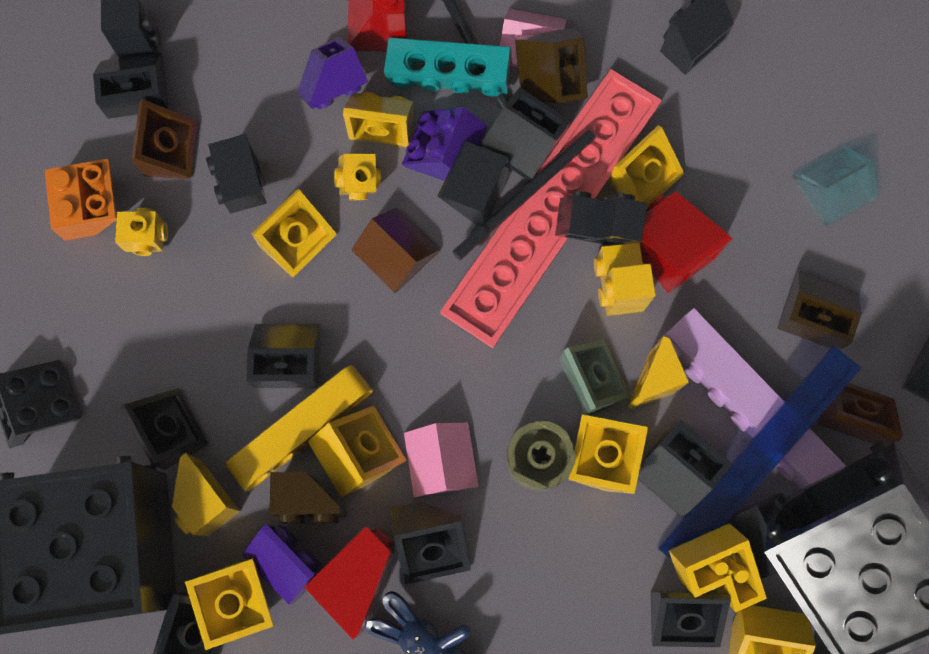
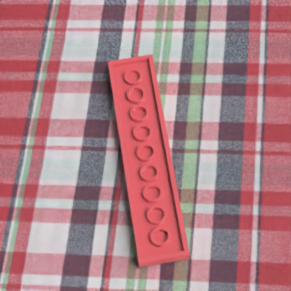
M610 69L536 175L587 130H591L596 139L500 225L443 306L440 314L493 349L569 239L555 236L560 198L571 196L573 191H583L591 193V198L596 199L608 182L614 166L628 153L660 106L662 100Z

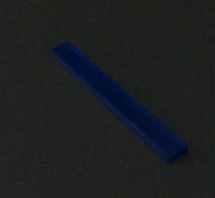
M832 346L731 462L733 465L714 489L682 518L658 546V549L672 561L669 550L723 527L862 367L836 346Z

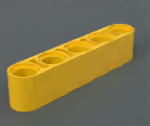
M353 365L344 368L226 462L225 467L245 492L250 491L268 478L270 472L278 470L308 446V441L329 422L344 417L362 403L373 392V389Z

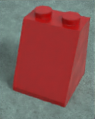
M348 0L347 43L355 51H387L389 38L407 39L408 0Z
M675 191L668 197L664 194L650 204L651 210L645 214L642 242L636 243H640L642 262L644 264H651L653 276L669 294L714 261L733 239Z
M366 526L304 587L352 640L365 630L394 552L389 548L394 542L378 527L372 530Z

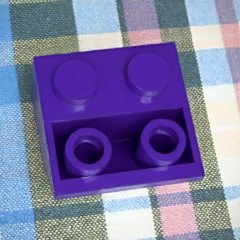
M337 37L311 50L298 88L300 97L311 109L316 107L317 109L326 108L334 103V98L343 94L345 96L355 94L361 90V85L368 82L354 48L340 37Z
M465 107L423 111L417 121V127L412 140L406 148V155L402 165L411 170L445 181L462 143L469 142L480 146L488 126Z
M265 524L242 556L246 560L254 558L258 573L289 605L294 604L307 591L304 587L320 572L318 567L321 563L310 551L299 550L295 545L298 539L287 527Z

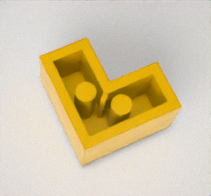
M640 243L601 247L597 258H594V272L596 277L600 276L602 288L598 289L600 306L605 307L606 316L644 312L656 295L651 264L643 265Z
M730 523L669 550L678 579L694 597H698L716 588L718 593L730 594V607L735 612L767 599L749 540Z

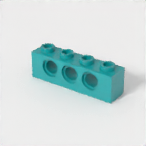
M389 38L384 74L389 84L400 89L417 86L427 91H438L441 88L451 89L459 94L477 91L487 96H498L500 93L508 94L512 64L510 47ZM417 63L425 64L420 70H412V67ZM447 65L455 66L451 72L444 73L441 71ZM481 67L485 69L480 75L471 74L475 68Z

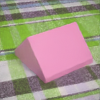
M509 8L504 19L500 46L510 47L512 56L511 66L518 68L515 45L516 37L565 29L566 19Z
M468 422L435 423L404 433L414 498L479 488Z

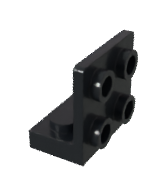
M60 360L0 373V424L9 448L23 445L27 435L30 433L78 421L81 418V412Z

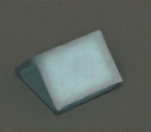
M846 147L840 148L792 176L826 227L879 197L874 159Z

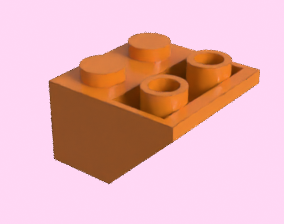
M109 159L44 169L51 229L64 241L96 236L117 220Z

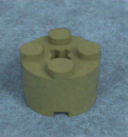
M549 421L529 423L516 431L506 451L507 470L514 481L523 488L531 491H547L558 486L569 476L575 463V450L568 433L559 425ZM539 449L544 450V457L548 459V462L536 463V457L532 455V452L537 453Z

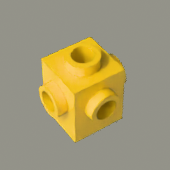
M343 154L338 158L339 168H335L334 183L335 187H339L340 195H349V200L360 201L368 200L367 195L377 192L376 187H380L381 172L379 168H376L375 154Z
M136 208L134 212H117L115 243L122 250L140 256L152 255V252H163V241L168 239V226L156 211L150 208Z

